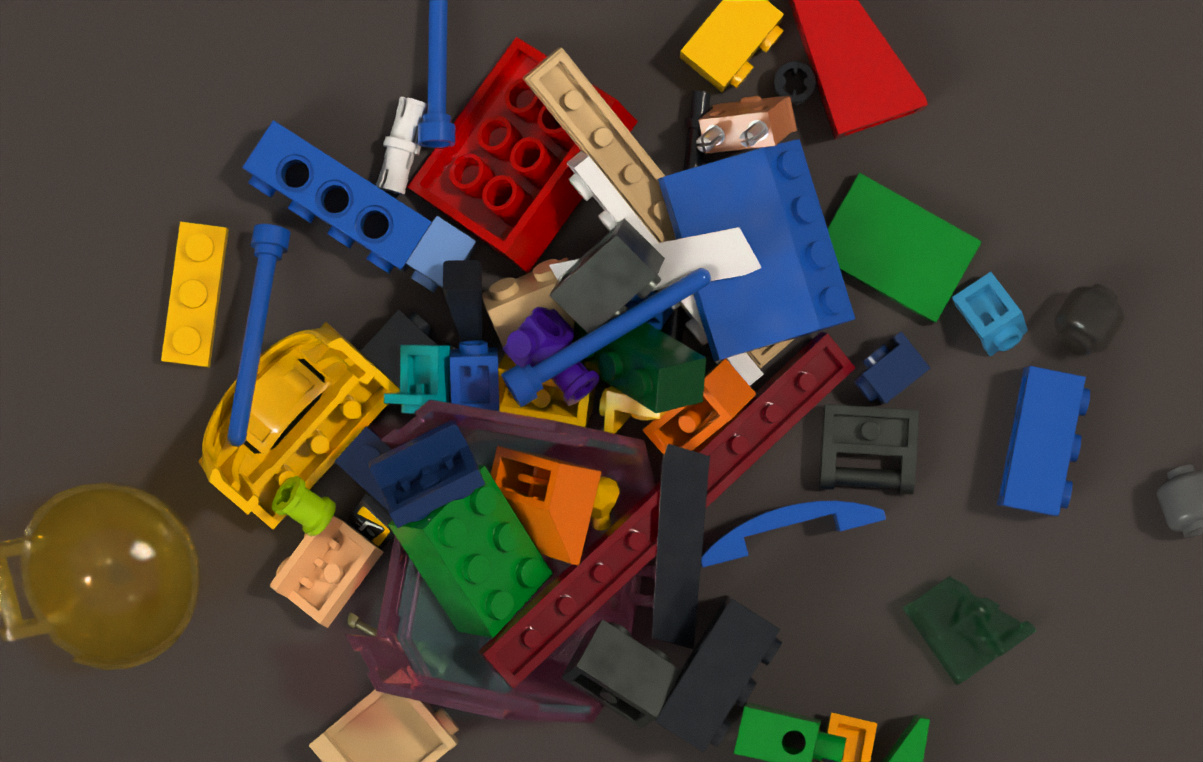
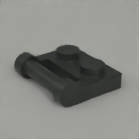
M825 404L823 410L819 489L834 490V485L898 489L899 494L913 495L916 477L919 410ZM854 453L901 456L900 469L837 467L836 454Z

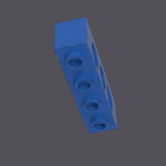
M274 120L242 167L252 175L248 182L251 186L270 198L273 197L276 191L291 200L288 206L290 211L309 223H312L315 216L331 226L327 232L329 236L350 249L354 242L368 249L371 252L366 259L388 274L391 273L394 267L405 273L408 268L407 260L432 223ZM294 164H304L309 169L308 181L298 188L289 187L285 181L287 170ZM334 189H343L349 195L348 206L339 213H330L324 206L326 195ZM381 214L387 217L389 222L386 234L377 239L367 237L363 230L366 219L371 215Z

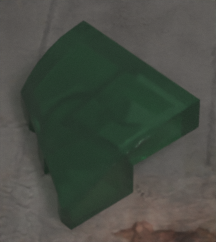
M951 576L903 607L905 613L956 686L1037 631L1032 623L1028 621L1020 622L998 609L999 604L987 597L979 598L970 592L968 586Z

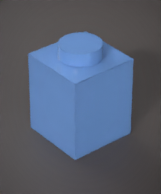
M436 216L406 262L410 268L415 270L410 278L434 293L438 286L443 288V263L448 260H469L478 246L477 241Z

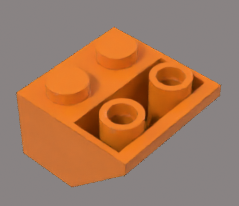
M497 446L491 476L540 554L579 565L601 471L537 453Z

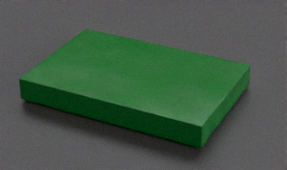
M860 172L827 228L841 272L934 324L939 319L982 242Z

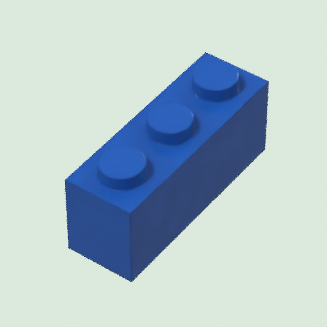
M1034 366L1023 368L997 505L1049 516H1059L1060 508H1068L1073 486L1072 481L1066 480L1069 462L1076 463L1082 439L1081 435L1075 434L1078 415H1086L1090 401V389L1084 388L1086 377Z

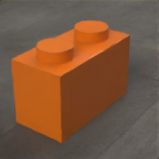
M724 359L705 374L703 402L669 410L660 419L652 420L642 431L663 455L668 444L692 451L729 422L756 393L728 360Z

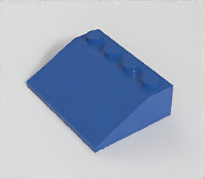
M800 139L780 143L776 146L759 148L658 179L676 239L739 227L762 267L747 275L710 281L706 287L693 294L714 362L824 331L855 320Z

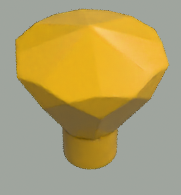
M600 477L592 509V527L596 530H605L610 527L609 513L620 493L617 482L607 477Z

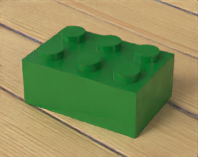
M478 465L485 485L475 489L471 495L464 499L453 500L431 511L427 517L420 521L409 522L397 528L392 520L388 525L457 631L494 638L553 573L486 466Z

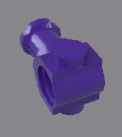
M536 307L518 330L510 333L503 350L521 368L527 364L533 367L572 344L574 331L555 309L549 310L544 307ZM578 362L554 376L551 380L564 393L563 400L570 406L587 396L598 384L600 376L595 371H588L581 362Z

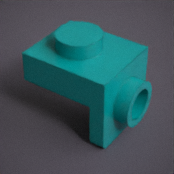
M400 345V392L384 393V403L401 404V413L415 414L430 413V404L449 403L450 346Z

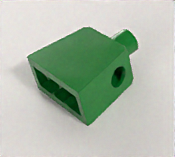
M748 702L744 706L734 754L768 762H812L813 759L822 762H841L847 738L820 732L821 720ZM792 731L803 734L805 745L801 749L788 747L784 739L787 732Z

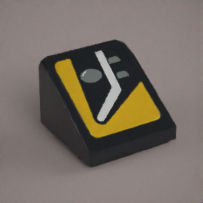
M366 494L350 514L349 521L368 540L382 549L395 537L388 525L392 518L384 506L372 495Z

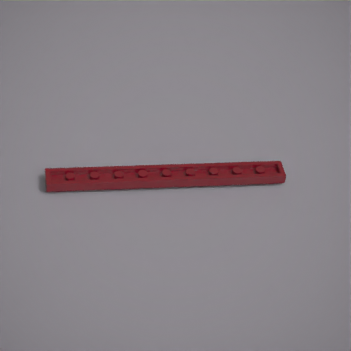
M820 332L756 391V395L729 422L693 450L694 452L710 456L706 508L855 369V366L828 333ZM661 481L582 554L579 565L571 564L478 651L510 688L514 689L657 555Z

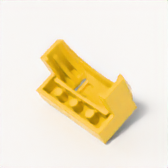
M327 322L320 328L293 333L281 339L260 355L246 440L260 453L254 454L244 444L234 447L227 440L236 379L220 400L208 422L203 437L202 457L198 462L212 485L247 515L252 511L271 529H274L286 516V514L279 516L272 510V502L280 486L288 478L299 476L305 481V487L310 490L362 430L369 426L389 404L384 403V393L400 392V388ZM299 359H305L320 374H322L324 376L325 383L316 374H314L307 366H305ZM322 393L320 399L275 448L271 449L289 424Z

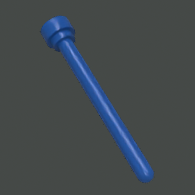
M429 0L428 114H424L423 122L418 124V145L431 148H445L455 145L456 125L451 123V116L446 114L448 0Z
M257 224L253 228L251 247L255 249L254 256L258 260L227 433V440L234 447H239L246 441L276 262L282 260V254L288 252L291 232L286 228L272 224Z
M704 268L696 269L537 365L531 367L530 364H527L522 368L519 365L514 366L501 374L507 388L520 407L525 406L538 398L536 393L544 389L542 385L544 382L706 287L711 281V275Z

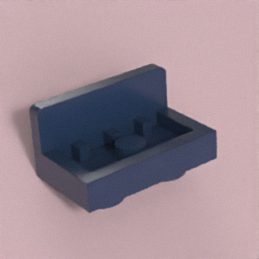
M450 420L380 455L368 463L370 471L382 491L388 512L397 528L409 522L420 521L427 517L431 511L453 500L464 499L471 495L475 489L485 485L475 456L454 420Z

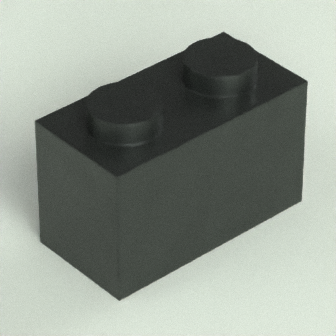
M624 218L558 278L549 296L589 334L626 312L628 308L625 304L635 295L643 299L652 292L661 281L658 273L665 258Z
M602 619L586 632L561 678L641 729L658 717L682 670L671 664L670 658L662 651L655 648H646L631 638V633L625 627L614 622H606Z

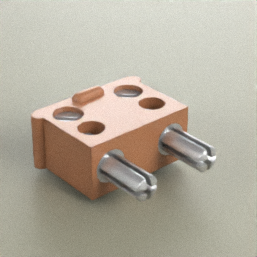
M760 96L741 98L737 102L713 105L712 109L698 120L701 136L696 140V144H699L697 146L698 150L706 154L776 146L791 132L797 131L790 96H779L761 99Z

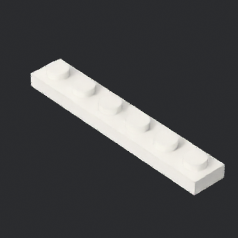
M580 151L566 163L575 173L569 178L570 183L586 201L591 197L595 198L604 210L598 217L609 231L625 218L650 244L658 243L589 155ZM692 294L671 308L675 310L681 306L691 318L685 324L697 341L704 346L708 340L694 295ZM747 353L726 358L749 386L764 375ZM722 360L715 361V363L718 365Z

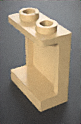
M398 669L310 743L309 747L322 762H436L458 744L459 740L454 734L459 730V727L443 708H440L437 712L432 709L424 699L429 694L428 690L413 672L405 676Z

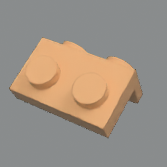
M334 515L330 523L320 534L316 536L304 534V539L292 555L279 565L276 577L271 582L270 587L291 600L319 624L328 628L378 561L383 551L345 521Z

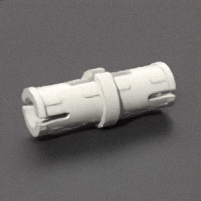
M399 98L390 136H385L383 146L387 148L382 169L376 182V186L381 190L405 195L414 156H419L421 146L418 145V124L423 122V115L428 110L427 103L412 98Z

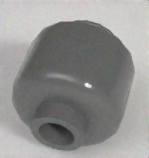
M1192 464L1180 466L1166 474L1168 481L1159 487L1157 497L1170 530L1183 532L1185 538L1203 535V470L1195 471Z

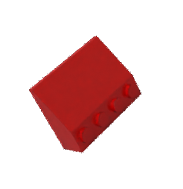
M516 37L453 123L456 125L455 145L435 148L407 188L494 251L529 273L583 198L570 183L569 178L575 173L566 164L581 150L523 80V77L543 61L547 55ZM593 85L625 127L631 132L638 121L617 99Z

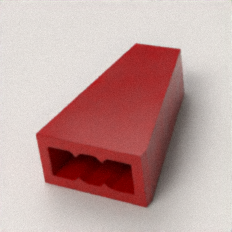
M788 0L810 67L815 74L816 85L835 140L921 112L927 107L928 103L925 95L858 0Z

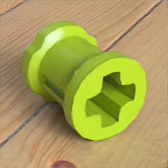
M299 476L288 478L277 490L272 502V510L279 516L286 514L300 523L302 530L309 536L320 534L330 523L336 509V503L331 498H321L305 487V481Z

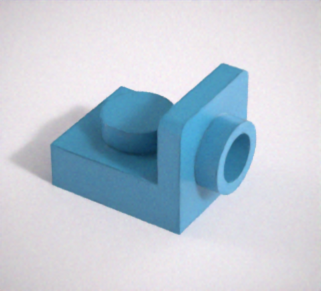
M989 272L952 297L954 305L978 335L984 350L989 356L994 355L998 351H1007L1013 348L1028 331L1022 311L992 272Z

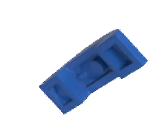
M812 501L782 506L754 516L720 536L702 553L701 567L749 556L744 540L746 536L830 514L833 515L836 530L844 531L886 520L885 512L882 509L869 505L844 501Z

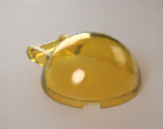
M115 481L91 482L61 491L32 513L34 517L26 528L23 538L0 542V611L5 625L0 628L3 641L48 633L54 644L75 656L72 661L75 663L103 670L129 669L150 662L168 650L179 639L187 628L199 601L202 579L200 560L190 531L171 507L156 495L135 485ZM21 555L23 587L36 618L23 620L7 557Z

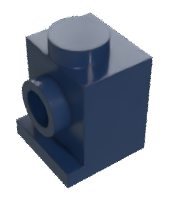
M902 331L889 339L895 346L892 350H889L884 344L862 362L868 369L853 380L857 388L870 403L876 398L882 405L888 403L931 369Z

